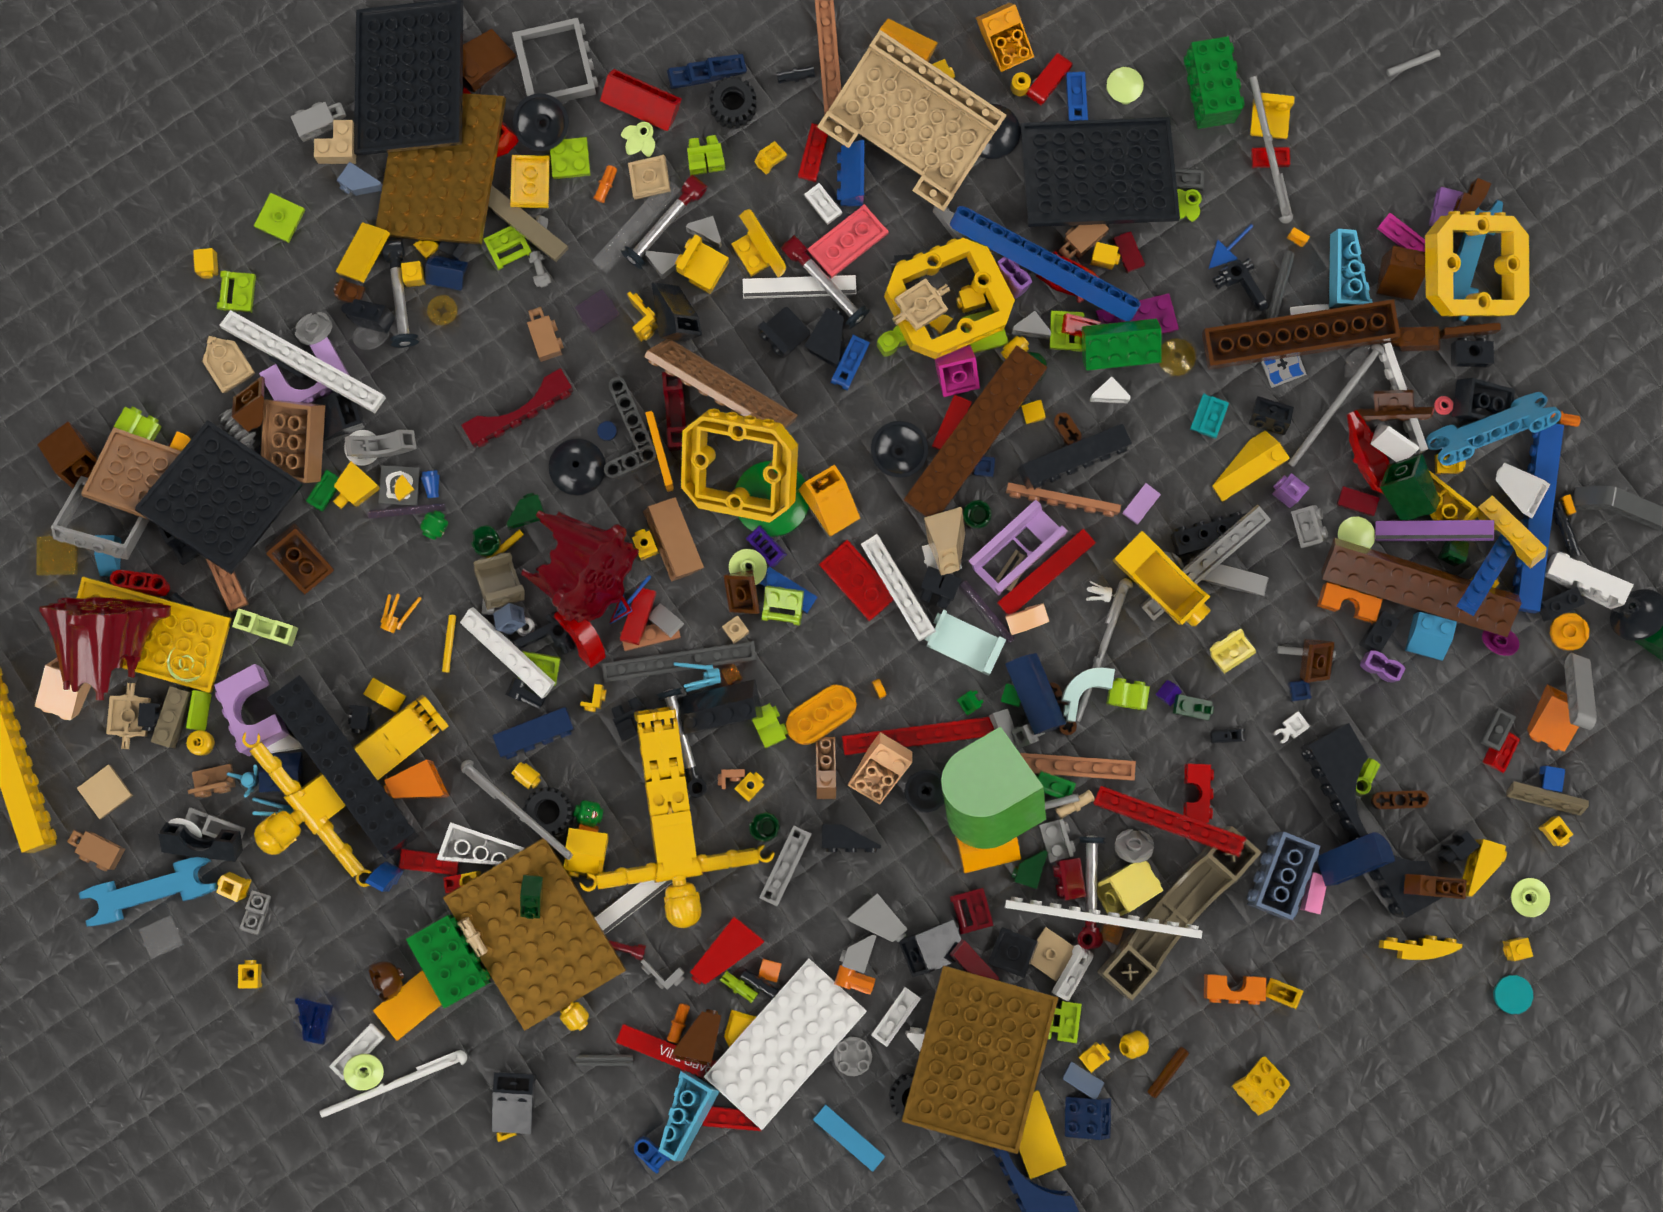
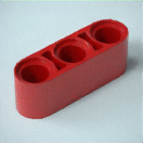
M1057 53L1031 85L1026 95L1042 106L1066 76V73L1069 72L1073 63L1060 53Z
M116 570L110 575L112 585L148 595L161 597L167 595L170 590L169 583L163 576L158 574ZM120 578H125L123 583L117 584ZM144 580L141 586H136L138 581ZM158 583H163L161 588L155 589Z

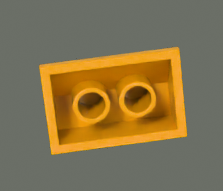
M889 18L879 29L927 62H929L938 45V42Z
M955 836L964 873L1021 860L1017 837L999 847L980 849L963 843Z

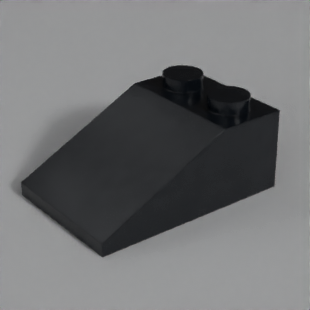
M1475 378L1457 379L1452 417L1476 422L1511 408V404L1514 401L1515 389Z

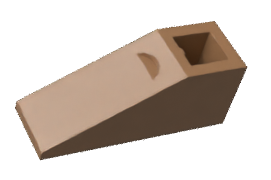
M822 737L816 741L817 799H836L835 737Z

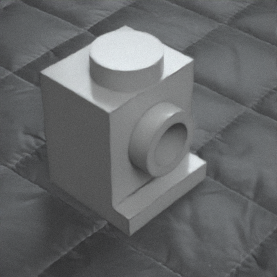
M1030 723L1011 731L1018 749L1039 741L1038 737L1045 734L1034 735Z

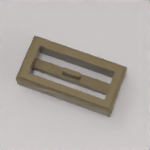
M1015 550L995 581L997 583L1000 582V579L1016 556L1019 559L1012 570L1027 557L1019 553L1018 550ZM1021 575L1017 579H1015L1010 585V587L1008 586L1006 588V590L1010 592L1019 580V578L1021 577Z

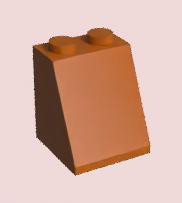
M1547 684L1527 730L1532 740L1539 743L1543 741L1547 743L1549 748L1565 752L1579 727L1570 723L1567 693Z
M427 759L384 780L386 783L384 786L385 791L395 799L446 798L449 796L433 761Z

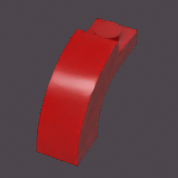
M559 612L554 614V618L573 638L578 648V655L590 668L606 658L600 637L590 622L586 619L580 623L575 619L568 621Z

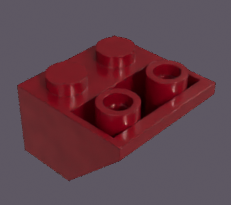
M1080 858L1055 861L1053 874L1054 877H1058L1059 885H1056L1057 897L1060 896L1061 900L1086 897Z

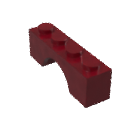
M662 372L669 451L682 450V431L686 428L682 379Z

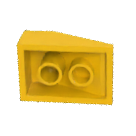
M1475 839L1480 846L1468 856L1462 879L1467 880L1466 897H1472L1501 866L1502 862L1505 861L1507 856L1505 845L1485 839Z

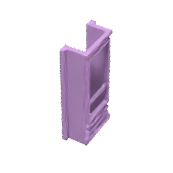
M1035 500L969 560V563L972 565L973 570L1000 595L1003 590L1060 538H1063L1068 531L1063 526L1059 527L1043 512L1041 504ZM1026 527L1042 542L1033 552L1027 550L1015 538ZM1014 540L1027 553L1028 557L1002 581L997 583L982 567L1008 543Z

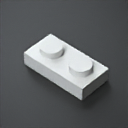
M820 183L804 194L805 198L827 225L842 214L840 208Z

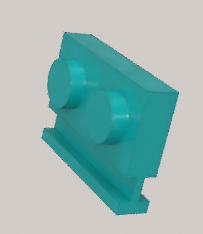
M1203 393L1190 430L1216 439L1229 402Z

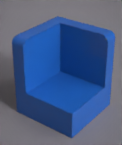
M1541 766L1539 774L1544 775L1542 788L1557 793L1562 792L1565 769Z

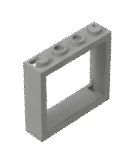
M578 18L512 32L527 96L535 94L523 41L573 29L576 31L588 84L547 94L557 98L560 102L596 94L595 87H598L596 76L592 77L591 70H594L592 58L588 59L587 57L590 49L588 41H584L582 36L586 35L584 24H580Z
M81 476L51 526L53 539L73 544L80 548L94 550L97 553H104L115 558L128 560L149 519L139 516L124 544L66 528L84 498L81 492L88 478Z
M793 825L759 897L760 899L778 906L811 837V833ZM794 832L800 834L799 838L793 836ZM766 891L772 893L771 897L765 896Z

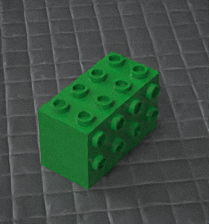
M1229 36L1191 42L1184 56L1187 82L1190 86L1194 118L1198 129L1235 123L1244 108L1243 96L1240 97L1239 92L1241 82L1236 76L1237 62L1233 60L1232 56L1234 47L1233 43L1229 41Z
M447 915L406 939L444 1009L491 983L490 978H492L487 969L481 965V959L476 956L470 943L465 941L466 937L457 924L458 921L454 915Z

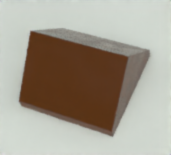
M753 570L723 575L729 612L760 613Z
M1304 639L1300 677L1304 682L1330 680L1335 642Z

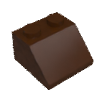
M263 376L233 397L232 417L247 432L253 428H258L263 421L265 384Z

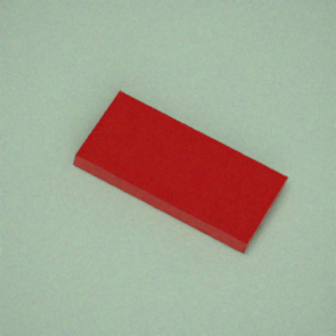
M848 540L842 543L819 564L822 570L869 622L894 601L880 575Z

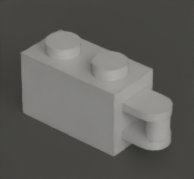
M318 102L307 110L295 112L290 117L299 137L305 142L333 130V120L344 119L346 113L341 103L328 107L326 102Z

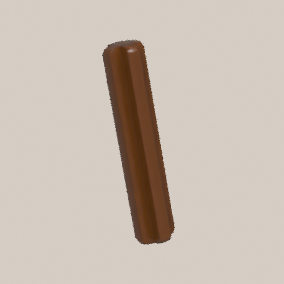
M1180 1047L1149 1088L1148 1094L1153 1098L1158 1097L1189 1055L1185 1048Z

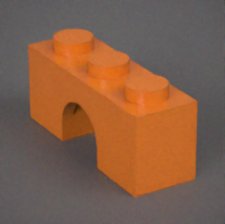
M1327 582L1323 584L1317 607L1336 612L1340 610L1343 600H1349L1355 606L1353 618L1373 623L1377 621L1383 599L1368 593H1360L1352 588L1341 587V585L1333 582Z
M1204 974V998L1209 999L1211 1003H1221V999H1226L1232 1004H1240V1000H1247L1248 1004L1260 1005V1001H1266V977L1243 976L1242 987L1237 991H1232L1227 985L1226 975Z

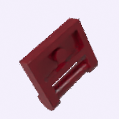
M984 888L949 897L950 902H953L960 927V935L994 926ZM962 899H966L973 923L971 926H967L960 901Z

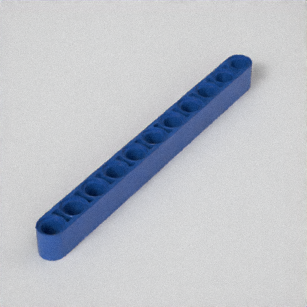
M965 206L957 207L950 221V226L957 232L987 246L989 249L1122 320L1131 321L1141 305L1140 301L1134 296Z

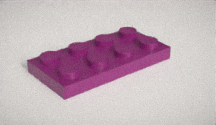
M1169 293L1139 300L1141 305L1131 321L1157 319L1161 326V335L1179 330ZM1103 309L1096 311L1097 320L1101 321V324L1128 322Z

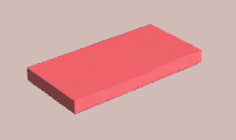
M864 204L811 245L807 252L832 279L884 238L889 231Z

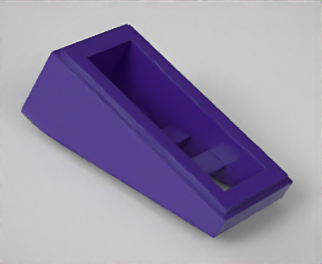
M758 526L746 538L754 549L764 557L770 567H775L787 556V553L761 526ZM760 534H762L763 537H761L757 542H755L754 540ZM767 540L768 542L761 548L760 545ZM772 545L773 548L766 554L765 551ZM775 552H778L773 559L770 558Z

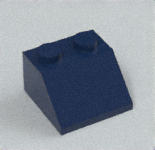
M302 752L272 754L282 761V767L293 780L300 783L302 788ZM260 765L259 792H282Z

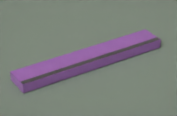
M1494 520L1376 521L1375 540L1494 541L1495 522Z

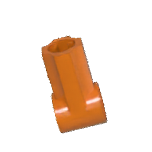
M840 965L834 984L871 995L876 979Z

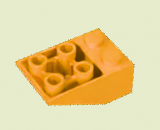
M1007 3L976 17L981 34L1000 72L1034 58L1015 4Z
M835 464L804 482L798 489L830 537L860 519L847 483Z

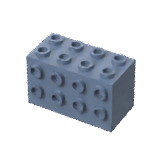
M1274 832L1268 838L1267 845L1269 847L1267 853H1263L1261 857V869L1255 873L1253 879L1255 885L1247 894L1246 900H1249L1247 905L1282 919L1293 920L1297 915L1300 900L1305 894L1307 881H1309L1312 875L1314 862L1318 859L1320 846L1286 832Z

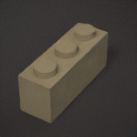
M169 687L151 739L152 743L168 748H176L190 707L192 693Z

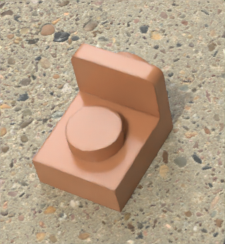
M745 769L721 770V774H718V786L722 785V790L726 789V778H730V781H741V778L745 777Z

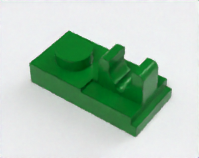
M1040 771L1036 775L1044 787V793L1058 798L1072 795L1076 785L1073 781L1044 771Z

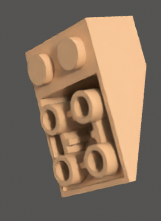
M880 732L865 753L848 786L880 805L912 764V751Z

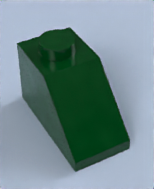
M526 494L523 496L524 499L519 500L507 522V527L510 530L540 521L536 514L539 510L544 512L538 494Z
M1445 541L1438 559L1454 567L1465 562L1469 543L1465 541Z
M1041 851L1018 863V866H1014L1011 877L1014 878L1013 882L1037 889L1048 851Z

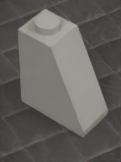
M878 893L847 918L850 922L891 942L895 940L897 942L901 941L906 936L905 931L908 930Z

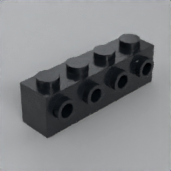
M1235 512L1230 514V518L1223 519L1222 516L1211 519V523L1198 522L1189 529H1186V526L1176 528L1175 532L1171 534L1176 555L1179 557L1205 550L1247 513Z

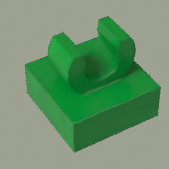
M970 690L957 699L967 716L979 709L984 702L983 699L978 701L976 698L977 691L972 692Z

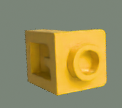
M774 141L759 151L754 162L759 169L768 174L773 166L786 158L787 153Z
M1438 454L1435 455V474H1459L1465 468V460L1445 466L1438 461ZM1450 454L1446 455L1443 460L1447 459Z
M1097 1042L1078 1056L1091 1073L1105 1061L1111 1059L1108 1056L1110 1051L1103 1043L1099 1045Z

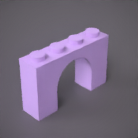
M328 337L319 343L310 345L316 358L349 375ZM277 364L259 373L260 376L265 378V385L274 400L313 403L315 399L326 397L332 393V389L319 382L305 390L292 388Z
M256 664L214 685L217 691L215 692L216 698L223 706L222 713L230 724L228 726L229 731L236 739L235 746L240 753L247 756L252 755L249 752L252 748L246 747L242 742L245 732V740L248 744H254L259 733L260 742L262 741L266 747L290 735L285 722L276 714L254 725H246L242 719L241 710L245 700L253 693L269 685L263 668Z

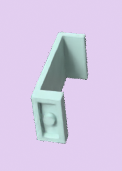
M943 610L942 614L937 613L933 622L936 624V632L926 637L925 640L928 641L927 647L989 676L1006 639L991 635L947 614L945 610Z

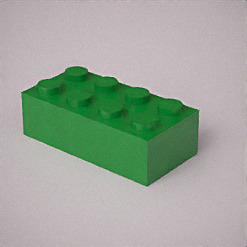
M1147 319L1082 326V361L1086 371L1162 363L1161 326L1158 320Z

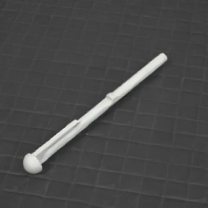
M457 1050L416 1067L418 1071L398 1078L387 1085L384 1083L380 1084L374 1089L320 1110V1115L322 1118L458 1062L463 1065L467 1061V1054L462 1050Z

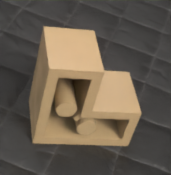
M333 120V139H314V158L318 164H348L349 162L356 164L353 120Z

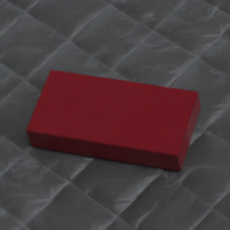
M1131 231L1113 238L1115 246L1119 247L1118 253L1127 273L1145 267Z
M1343 486L1337 505L1373 517L1379 497Z

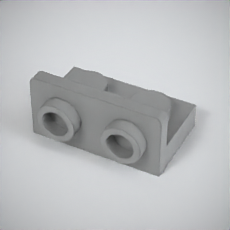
M1312 505L1291 511L1301 548L1327 542L1328 531L1322 525L1321 519H1323V514L1320 508Z
M1059 819L1039 825L1045 849L1048 851L1049 863L1074 856L1073 852L1076 850L1073 841H1069L1067 833H1070L1067 822Z

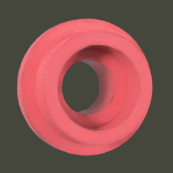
M1441 396L1436 399L1434 409L1440 415H1447L1453 410V401L1447 396ZM1442 402L1447 404V408L1442 407Z

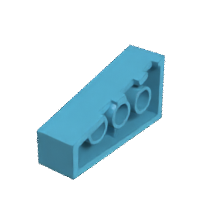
M1337 229L1330 234L1329 308L1373 303L1369 295V284L1365 278V266L1362 264L1360 256L1362 253L1356 230Z
M680 1071V1079L674 1092V1101L668 1114V1123L665 1126L659 1147V1152L673 1161L683 1160L720 1092L715 1087L687 1071Z

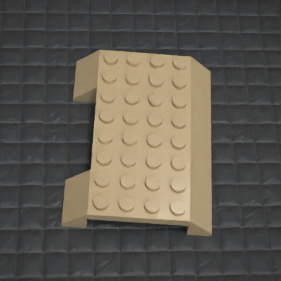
M879 30L817 128L847 148L851 146L858 134L921 175L912 191L944 212L991 137L1003 122L1006 114Z

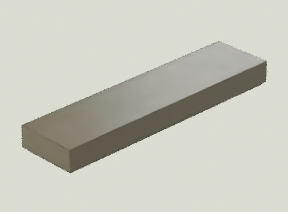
M1513 781L1506 792V796L1580 816L1589 807L1588 800Z

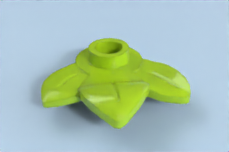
M1177 189L1180 219L1187 216L1191 222H1194L1200 215L1199 204L1202 200L1201 194L1195 189L1187 191ZM1192 196L1195 198V201L1191 202L1188 198Z

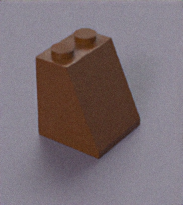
M1392 246L1382 257L1376 294L1413 301L1425 278V252Z
M68 421L37 444L54 472L72 489H74L81 476L89 478L99 458L80 432Z
M706 1009V1012L702 1011L673 1050L672 1059L705 1066L711 1065L721 1015H717L718 1011Z

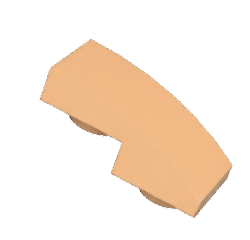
M1044 603L1027 607L1024 611L1006 615L1011 635L1049 622Z

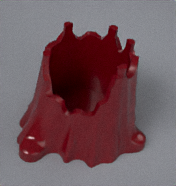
M539 510L536 517L553 532L552 536L558 544L550 552V564L544 563L536 568L539 573L534 574L523 569L521 575L525 576L551 597L552 604L557 608L559 614L565 616L568 621L575 619L580 623L584 619L590 622L600 618L610 604L621 600L625 591L623 586L624 577L631 571L633 561L637 557L639 549L634 548L632 543L624 541L627 531L626 528L619 524L604 530L559 511L557 515H551Z
M115 597L58 598V603L40 606L39 611L47 622L53 638L63 681V689L70 690L71 684L72 691L78 692L82 684L88 683L96 692V700H104V693H108L111 672L115 668H122L124 659H126L128 677L134 678L135 669L141 660L147 637L159 620L171 615V606L163 605L162 603H151L150 601H135L133 599H119Z

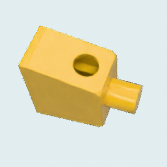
M351 461L334 485L340 494L333 502L341 509L349 501L357 507L379 491L380 487Z

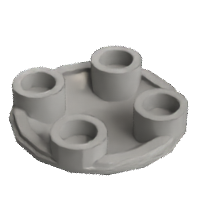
M848 1037L838 1043L834 1050L833 1059L835 1066L841 1073L847 1076H858L869 1069L872 1062V1052L866 1041L858 1037Z

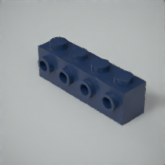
M564 707L492 736L500 757H506L508 760L518 756L517 752L522 750L526 753L536 749L535 745L540 743L543 746L554 742L553 738L558 736L561 739L572 735L571 731H574L575 728L567 708Z

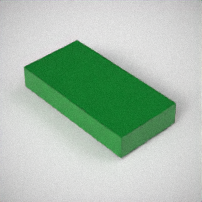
M326 469L321 477V482L316 484L306 502L323 512L337 491L334 485L339 477Z

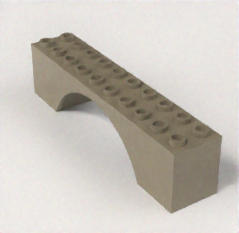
M1226 826L1222 828L1224 830L1243 836L1233 826ZM1247 839L1240 857L1206 846L1141 921L1147 922L1148 918L1158 919L1159 924L1167 925V921L1179 923V927L1187 928V924L1192 925L1219 895L1242 876L1262 852ZM1134 928L1099 968L1097 973L1126 999L1133 1001L1159 971L1164 959L1181 938V935Z

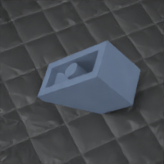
M351 162L348 163L337 179L340 184L339 188L346 194L351 192L357 196L382 191L383 185L380 181Z

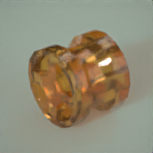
M734 663L730 664L728 668L720 669L728 686L733 685L735 681L743 680Z

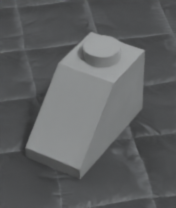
M872 934L848 946L847 950H842L839 960L842 962V966L865 973L876 935Z

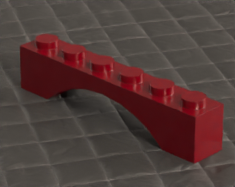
M559 368L544 377L534 397L520 409L506 415L494 417L477 415L461 426L475 448L477 446L481 448L488 444V440L491 438H499L504 435L505 430L520 426L522 424L521 421L524 419L534 418L539 414L538 411L553 407L555 405L554 402L559 399H567L574 390L562 369Z

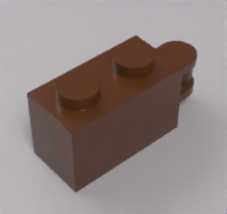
M1439 326L1400 327V337L1396 341H1392L1391 345L1392 347H1400L1401 351L1440 350L1441 332Z

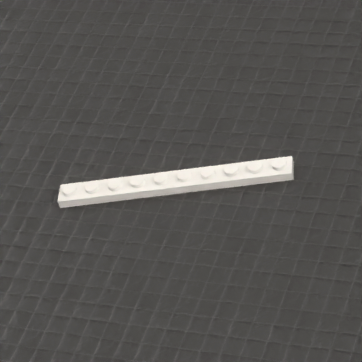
M231 310L220 324V327L373 413L377 412L386 399L382 393Z
M1011 897V900H1006L1005 908L1202 939V930H1198L1199 926L1187 924V928L1179 927V923L1167 921V925L1159 924L1158 919L1148 918L1146 922L1140 921L1139 916L1128 915V918H1120L1119 913L1108 912V915H1101L1100 910L1094 909L1082 912L1081 907L1075 906L1063 909L1061 908L1062 904L1056 903L1044 906L1042 901L1030 900V903L1022 902L1023 898Z

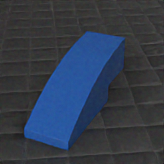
M384 862L372 872L365 883L382 892H389L392 886L398 883L404 870L389 862Z

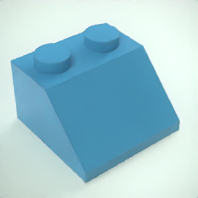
M1423 612L1415 613L1405 651L1443 661L1453 640L1457 621Z

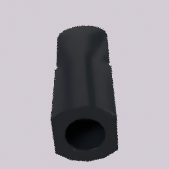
M1211 730V743L1246 741L1244 739V731L1246 730ZM1231 732H1236L1237 739H1232Z

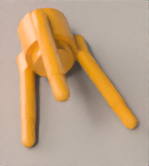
M388 594L383 617L380 621L382 623L380 628L391 633H395L396 629L400 630L402 624L421 601V597L416 599L401 620L397 622L399 618L394 617L393 614L400 594H396L389 614L391 595Z

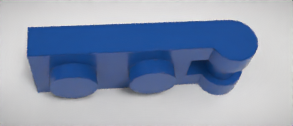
M1067 72L1068 121L1088 120L1085 72ZM1081 110V115H1075L1074 111Z
M852 335L830 383L841 385L843 389L849 390L870 342ZM842 372L848 375L846 380L840 377Z

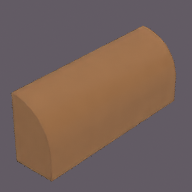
M676 497L648 506L643 513L671 582L703 569L704 566Z

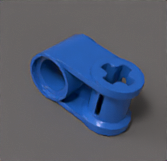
M640 1137L636 1140L634 1145L635 1154L653 1172L658 1174L661 1166L666 1161H669L670 1158L660 1153L659 1147L649 1138ZM645 1142L649 1148L647 1151L641 1152L637 1147L638 1144Z

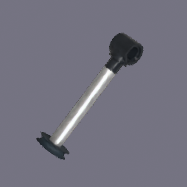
M402 239L387 240L383 246V254L385 260L390 263L398 335L390 338L393 341L391 346L396 348L411 347L417 345L419 341L416 340L418 335L409 334L401 261L405 257Z
M681 688L668 689L656 694L658 696L657 701L665 699L667 707L672 706L676 709L683 764L687 775V792L690 797L699 798L706 793L707 786L702 779V775H698L688 736L683 732L680 708L676 696L683 693ZM693 783L700 784V793L692 792L691 786Z

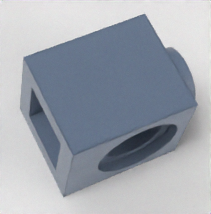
M508 603L493 613L496 630L511 635L526 625L523 607Z

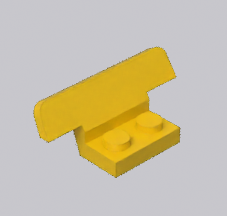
M744 210L739 217L748 229L747 235L731 244L751 277L771 266L777 277L782 276L786 270L784 261L752 210Z

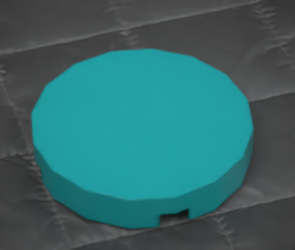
M1507 975L1501 978L1493 990V998L1496 1005L1509 1014L1525 1012L1531 1006L1534 999L1530 983L1525 978L1517 975Z

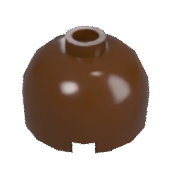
M381 961L370 965L369 975L375 990L378 989L382 993L378 995L382 1002L397 996L402 988L401 979H404L401 968H396L394 964L388 961Z

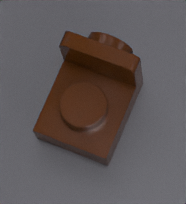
M340 278L339 282H336L334 286L336 298L347 303H352L354 298L362 300L365 292V287L347 282L343 278Z

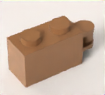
M1105 224L1072 227L1065 234V245L1058 252L1068 259L1075 255L1080 258L1096 242H1099L1107 235L1109 228ZM1069 247L1073 252L1070 253L1067 248Z
M541 307L529 310L531 321L527 322L540 361L562 355L561 349L564 346L561 338L556 337L555 331H558L555 320L551 321L549 315L544 317ZM541 315V318L534 320L535 316Z
M73 830L67 841L69 844L77 847L75 853L80 855L79 859L88 863L93 861L97 863L96 867L103 871L108 869L115 870L125 851V848L91 831H85L83 834ZM79 836L82 837L80 842L77 843Z

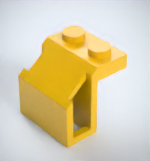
M695 234L692 239L689 238L686 242L684 254L678 256L675 262L677 265L676 269L679 274L688 278L691 284L711 294L729 264V257L702 243V238Z
M569 828L566 848L573 856L569 860L565 858L564 868L570 877L579 878V875L587 876L586 879L594 881L593 878L587 875V872L594 875L604 872L603 867L609 839L608 834Z

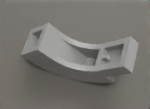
M396 430L378 436L344 437L347 456H356L358 459L393 456L417 449L414 430Z

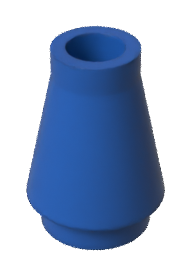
M437 470L422 472L421 480L427 498L439 497L440 475H438Z

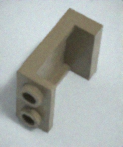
M510 552L499 553L490 558H480L474 562V573L487 610L524 600L525 590L523 585H520Z

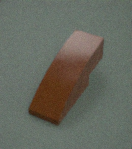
M1480 178L1475 179L1471 182L1468 192H1464L1457 198L1453 211H1460L1461 215H1464V212H1475L1487 195L1492 183Z

